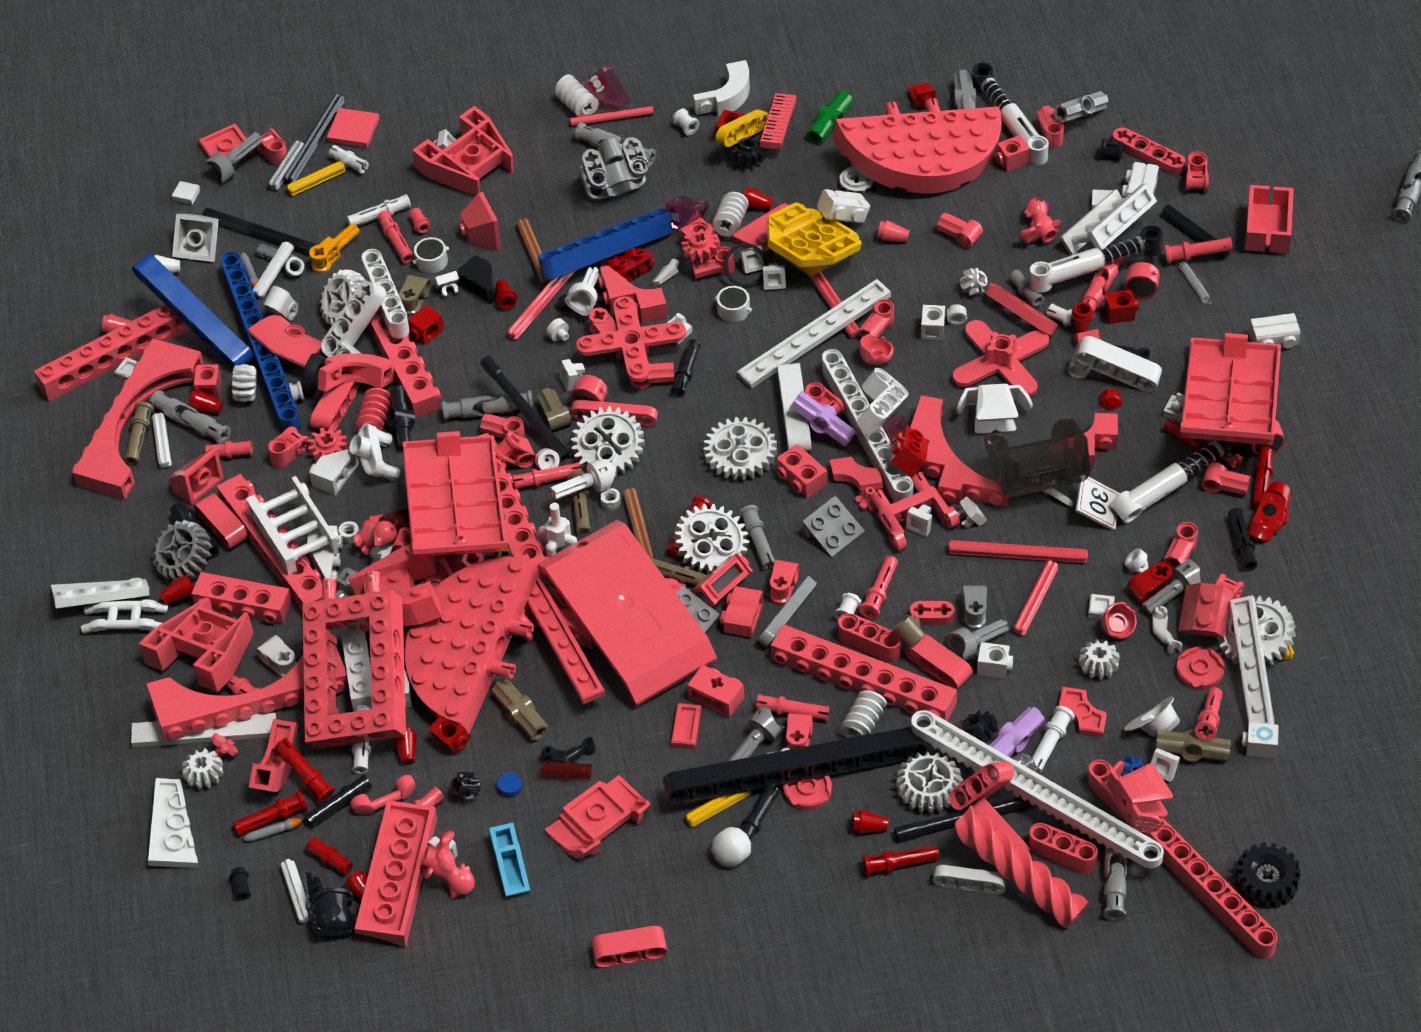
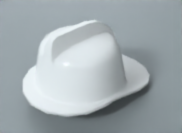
M1174 697L1166 698L1150 711L1132 720L1125 726L1124 730L1131 731L1140 727L1150 736L1155 737L1158 729L1171 731L1180 722L1171 705Z

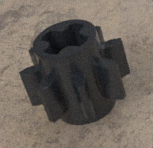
M457 772V777H454L450 783L451 792L457 795V801H473L474 796L480 792L481 788L479 779L474 777V772Z

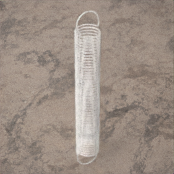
M1183 261V266H1179V268L1188 277L1187 279L1190 280V284L1195 285L1192 287L1203 301L1205 297L1206 302V297L1210 298L1202 284L1196 282L1199 280L1187 262Z

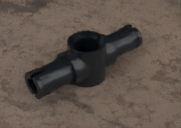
M396 385L390 389L392 405L387 412L386 422L389 427H393V431L396 433L398 450L403 451V442L411 441L410 431L415 424L416 418L414 410L409 409L405 401L404 387Z

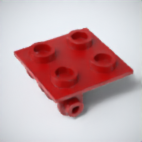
M634 247L606 258L598 266L611 267L629 282L632 278H637V275L640 276L642 273L653 268V265H655L653 260L655 254L640 247Z

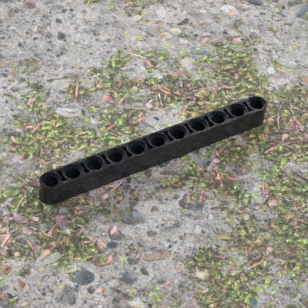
M911 727L674 771L665 775L662 782L669 802L671 804H683L767 788L771 785H783L907 761L909 756L916 759L917 753L923 756L927 749L923 739L915 735Z

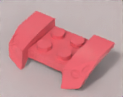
M618 775L607 784L601 781L597 782L562 808L563 813L559 815L560 819L547 827L544 832L565 853L577 859L584 858L586 855L593 856L600 852V840L629 819L638 824L643 819L645 811H648L651 803Z

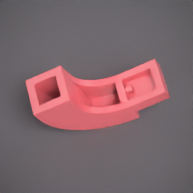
M359 353L340 354L326 358L325 366L320 368L318 372V389L326 392L345 382H361L377 388H383L393 382L395 362L383 357Z
M273 719L265 756L260 764L253 763L249 788L278 792L284 786L292 766L275 749V745L287 737L294 746L299 723Z

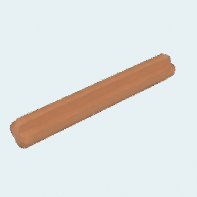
M526 218L519 219L517 227L540 282L543 284L550 282L551 279L542 278L538 256L542 252L529 221Z
M634 488L625 489L624 498L634 536L648 556L653 558L636 490Z

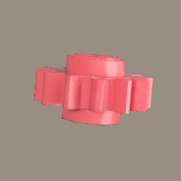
M700 229L699 232L691 231V237L684 236L685 241L681 243L684 257H690L691 261L698 259L700 263L705 259L711 260V255H718V250L721 249L718 234L712 235V230L707 231V233L703 229Z
M330 427L328 431L321 428L320 434L312 433L313 439L308 440L309 455L314 456L315 462L321 456L348 449L347 437L345 435L342 436L341 430L334 433L333 427Z

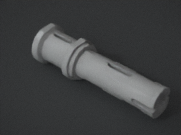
M747 505L740 509L738 514L745 524L744 531L748 532V536L752 539L762 564V569L767 570L768 567L769 570L773 569L775 559L763 532L765 525L758 516V507L756 505Z

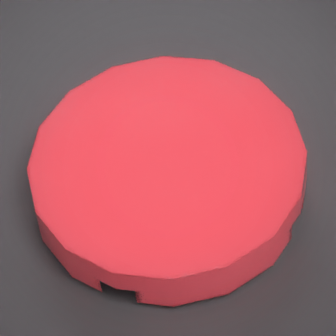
M1193 647L1180 654L1176 665V674L1179 680L1187 687L1195 690H1207L1221 682L1224 676V662L1221 656L1214 650Z
M829 776L788 783L783 786V794L787 802L793 807L800 810H815L828 802L832 794V782Z

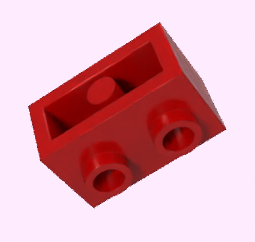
M907 425L902 431L898 430L892 438L890 462L912 478L926 463L929 441L924 438L920 431L912 429Z

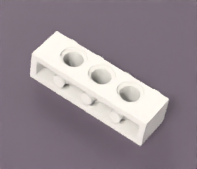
M358 625L350 626V629L342 627L340 630L353 711L355 712L356 707L359 705H367L372 709L371 664L366 632L361 631Z

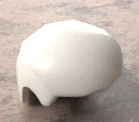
M728 827L714 837L711 852L715 860L722 866L728 868L735 867L750 855L751 842L747 834L741 829Z

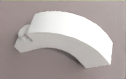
M746 60L726 64L727 83L722 88L693 95L696 115L716 111L718 117H720L723 110L735 111L746 101L750 91L749 68Z

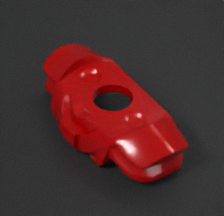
M1272 482L1253 517L1249 536L1256 542H1269L1274 533H1278L1279 529L1289 519L1290 488L1283 482ZM1268 505L1273 506L1276 509V513L1273 516H1267L1263 513V508Z

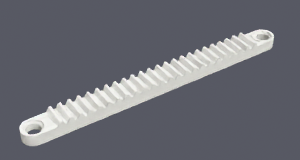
M926 710L913 714L911 719L913 733L931 743L934 749L939 748L941 753L944 754L946 752L950 758L955 757L957 762H963L967 768L969 766L972 767L974 772L990 763L1008 761L1013 766L1014 777L1005 785L1007 791L1012 790L1014 795H1021L1024 801L1029 800L1031 805L1036 804L1040 810L1045 809L1047 814H1053L1057 820L1062 819L1066 825L1068 823L1071 824L1074 830L1078 828L1081 834L1086 833L1090 839L1095 838L1099 844L1104 843L1107 849L1112 848L1116 854L1121 853L1125 859L1128 857L1146 868H1156L1161 865L1164 854L1163 847L1155 840L937 715ZM927 720L930 722V725L928 727H919L917 722ZM1148 850L1155 851L1158 856L1156 858L1149 859L1146 856H1144V853Z

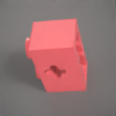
M702 665L688 684V698L730 718L744 699V684L736 678H730L720 673L715 668Z

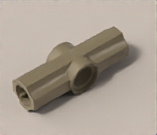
M501 679L496 682L495 686L491 689L492 694L504 707L508 719L514 725L518 724L532 741H539L544 738L545 734L549 731V727L536 712L531 699L527 695L522 696L509 679Z
M1158 729L1155 737L1154 751L1159 748L1168 753L1182 755L1188 761L1206 758L1227 762L1230 755L1231 740L1214 738L1210 741H1203L1195 735V730L1179 733Z

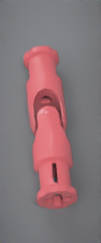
M1122 256V259H1114V262L1111 260L1107 261L1104 268L1097 270L1092 279L1091 285L1082 298V302L1088 303L1094 312L1100 308L1105 293L1108 292L1118 274L1119 266L1125 261V256Z

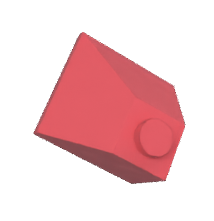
M480 192L460 214L461 223L459 224V229L462 236L466 235L470 244L499 251L501 250L498 221L484 193Z
M213 447L185 464L181 469L175 471L169 478L173 493L190 505H193L224 478L218 450Z

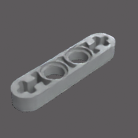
M810 576L805 578L757 641L765 647L770 644L782 625L786 624L816 586L817 582Z

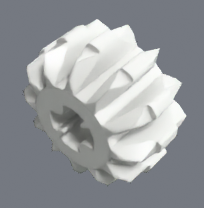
M241 364L233 368L232 397L235 401H254L257 374L254 366Z
M1096 639L1095 644L1087 642L1086 647L1081 648L1078 663L1079 667H1082L1083 674L1090 673L1091 679L1098 676L1102 680L1104 675L1110 678L1112 673L1117 671L1120 656L1116 652L1115 645L1108 646L1107 640L1104 643H1099L1098 639Z
M205 748L203 752L199 753L195 749L194 755L187 754V761L182 762V775L190 787L197 786L201 790L203 786H206L210 789L211 783L218 784L219 777H223V763L215 751L209 753Z

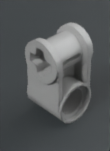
M987 585L963 586L965 625L972 630H978L985 626Z

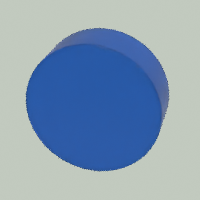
M509 772L499 777L497 785L498 791L502 796L515 797L521 792L522 780L519 775Z

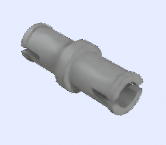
M1014 270L1010 274L1009 280L1018 288L1020 295L1025 296L1034 307H1038L1044 302V296L1031 289L1030 280L1020 270Z

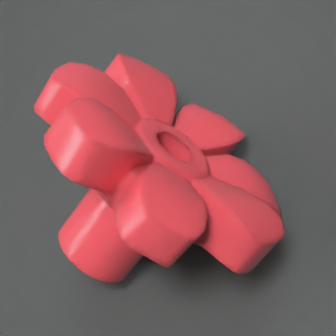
M868 487L866 491H859V496H856L855 503L859 505L860 509L866 510L869 508L871 513L877 511L876 506L870 500V495L876 489Z
M217 733L213 734L211 739L213 744L217 746L215 753L220 759L226 753L232 756L237 755L238 749L234 746L235 743L231 739L226 741L225 737Z

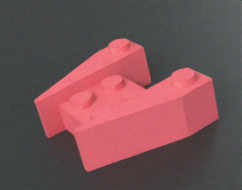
M473 106L459 116L460 134L462 135L459 139L443 150L427 139L413 149L414 167L427 178L476 196L480 193L481 177L499 164L510 173L514 172L513 154L489 116Z
M412 543L399 548L348 577L355 595L366 593L365 573L370 572L371 575V571L380 572L381 591L392 590L402 597L403 626L419 625L442 617L440 601L431 582L416 586L414 581L436 574L435 560L433 556L413 558ZM365 624L358 625L361 631L370 630V626Z
M206 597L154 628L139 643V647L145 664L164 671L182 652L199 658L193 664L199 685L219 692L233 677L254 635V631L247 612H244L236 620L213 611L210 599Z

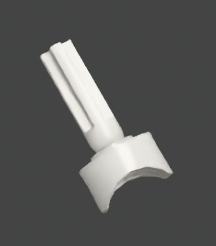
M589 267L582 282L572 285L565 298V303L583 316H587L593 310L597 301L594 285L599 274L596 267L594 269Z
M598 459L588 463L586 474L550 487L551 495L557 500L590 486H593L597 492L610 488L616 475L614 468L607 459Z

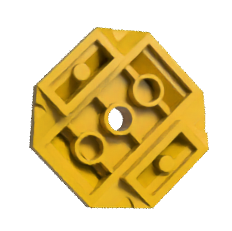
M795 202L768 216V247L777 256L811 277L842 262L848 256L861 249L862 242L859 240L856 232L838 221L826 220L820 211L805 208L800 203Z

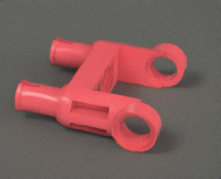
M918 472L919 478L917 474L911 478L914 487L918 491V493L890 504L881 489L877 490V492L874 491L870 495V500L878 509V517L889 532L890 542L896 551L907 548V542L903 534L904 530L899 523L907 520V512L911 507L919 509L924 504L931 507V509L933 508L943 525H947L948 528H953L960 524L959 516L954 507H948L938 490L930 486L922 472Z

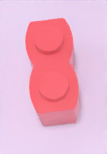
M735 586L733 592L728 594V607L726 611H722L720 623L724 625L725 633L752 637L763 606V591Z

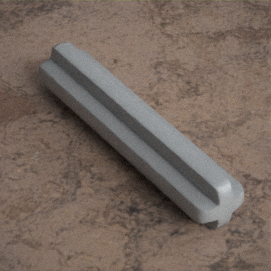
M295 141L274 172L268 182L271 190H279L284 182V175L304 146L302 141Z

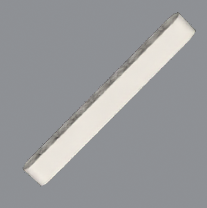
M836 349L826 350L822 355L823 375L834 395L843 402L846 409L845 415L852 428L856 430V435L874 468H879L883 484L892 501L895 503L912 496L913 481L910 476L890 462L892 444L882 426L873 434H868L857 424L858 419L870 404L844 357Z

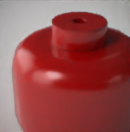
M1106 389L1099 396L1102 408L1114 411L1122 406L1121 394L1115 389Z

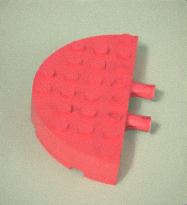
M933 98L934 105L932 99H928L925 102L927 112L900 114L897 103L893 101L892 104L888 102L884 106L887 115L836 119L832 137L840 153L851 161V165L869 179L893 189L895 186L906 188L907 192L939 193L957 189L967 181L972 182L987 169L994 157L1002 124L999 106L940 111L937 99Z
M510 556L497 557L462 568L446 578L434 589L440 601L442 617L409 627L405 645L407 674L420 700L435 718L438 719L442 716L452 722L459 723L470 734L495 675L507 677L508 679L514 677L516 665L502 662V658L513 634L530 638L534 630L533 623L518 620L540 574L533 559Z

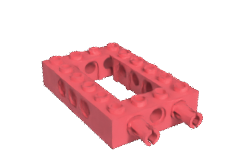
M371 571V575L370 572L365 573L366 593L341 598L336 597L337 580L327 578L326 582V579H322V600L303 603L305 743L316 749L406 736L402 597L392 590L381 591L380 572ZM365 624L370 626L372 709L338 714V708H336V690H338V685H336L335 667H337L335 645L337 644V638L329 629L342 627L350 629V626Z

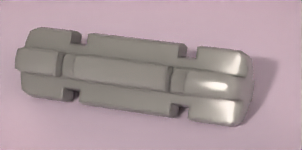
M260 244L256 251L258 256L272 260L278 249ZM290 254V256L288 257V259H290L291 257H296V256ZM290 263V268H292L296 263Z

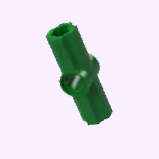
M844 90L837 92L827 106H821L815 122L807 131V137L812 143L817 145L823 143L834 129L836 119L844 118V114L853 104V97L849 95V92Z

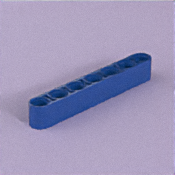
M657 209L540 254L538 261L542 278H557L670 234L673 229L669 210Z
M148 253L132 267V271L137 278L231 369L236 365H247L254 359L251 349L156 257Z

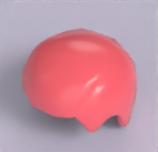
M867 334L859 342V350L864 362L870 365H883L892 359L894 348L884 337L874 339L872 334Z
M1125 602L1111 604L1104 610L1101 617L1103 630L1114 639L1128 638L1135 631L1137 625L1135 611L1126 605Z

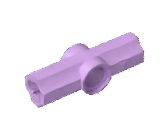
M803 391L799 393L790 406L810 421V426L815 432L828 434L844 447L856 433V430L837 417V413L832 406L820 405Z
M1028 707L1013 723L1007 722L999 731L997 738L989 746L1008 757L1014 752L1020 753L1028 744L1030 737L1045 723V717L1037 708Z

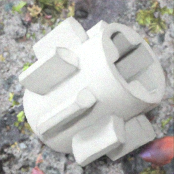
M978 268L963 271L964 277L960 279L962 290L966 293L969 292L970 296L983 293V287L987 285L985 273L979 271Z

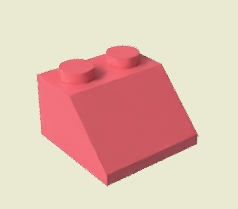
M1197 583L1186 585L1178 632L1224 638L1232 591L1224 585Z

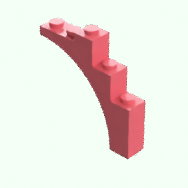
M921 395L910 428L920 431L924 438L929 441L927 459L923 465V474L932 478H940L938 492L946 503L960 505L962 498L967 496L972 501L1007 507L1010 499V486L983 477L958 459L943 435L941 427L943 399Z

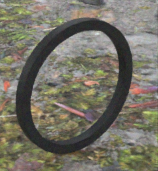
M738 244L732 247L725 257L724 270L726 276L737 286H754L763 279V271L756 281L749 284L739 283L729 273V257L737 248L748 246L759 252L764 267L767 266L765 254L759 247L753 244Z

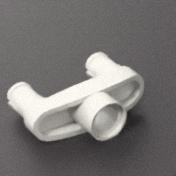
M365 423L360 428L358 434L352 438L349 446L350 453L359 456L365 472L369 475L384 477L391 481H395L399 477V468L388 465L382 460L380 445L385 448L388 447L392 442V435Z

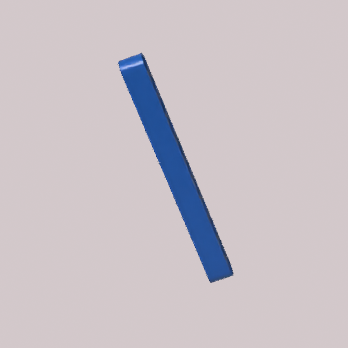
M227 252L221 257L224 277L280 428L284 432L287 428L293 426L300 431L301 423L298 409L278 356L270 352L248 333V329L262 320L263 317L239 254Z

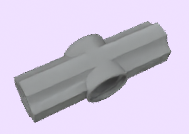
M959 70L953 76L955 88L954 106L957 110L976 108V89L973 88L972 75L966 70Z
M1099 91L1056 105L1053 113L1055 119L1063 123L1106 109L1109 100L1106 94Z

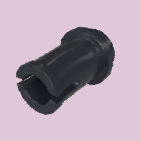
M244 867L233 868L229 875V880L233 882L235 898L237 900H246L251 896L247 880L249 873Z

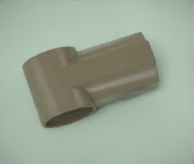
M550 388L541 390L537 395V401L544 413V419L549 430L553 431L571 425L572 421L568 408L562 405L555 390Z
M905 615L893 628L908 647L915 644L925 634L920 628L921 621L916 615Z

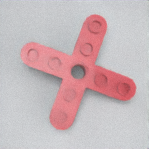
M627 296L619 297L613 303L618 331L583 336L576 342V348L578 353L584 356L616 352L617 359H624L629 379L634 382H642L650 374L647 360L649 346L679 342L685 338L686 328L679 322L640 327L634 300Z
M973 320L967 323L965 334L983 356L955 369L953 372L954 383L961 387H967L999 372L1009 385H1021L1029 397L1036 394V380L1019 361L1048 347V334L1041 330H1034L1016 339V335L1008 336L992 332L983 321Z

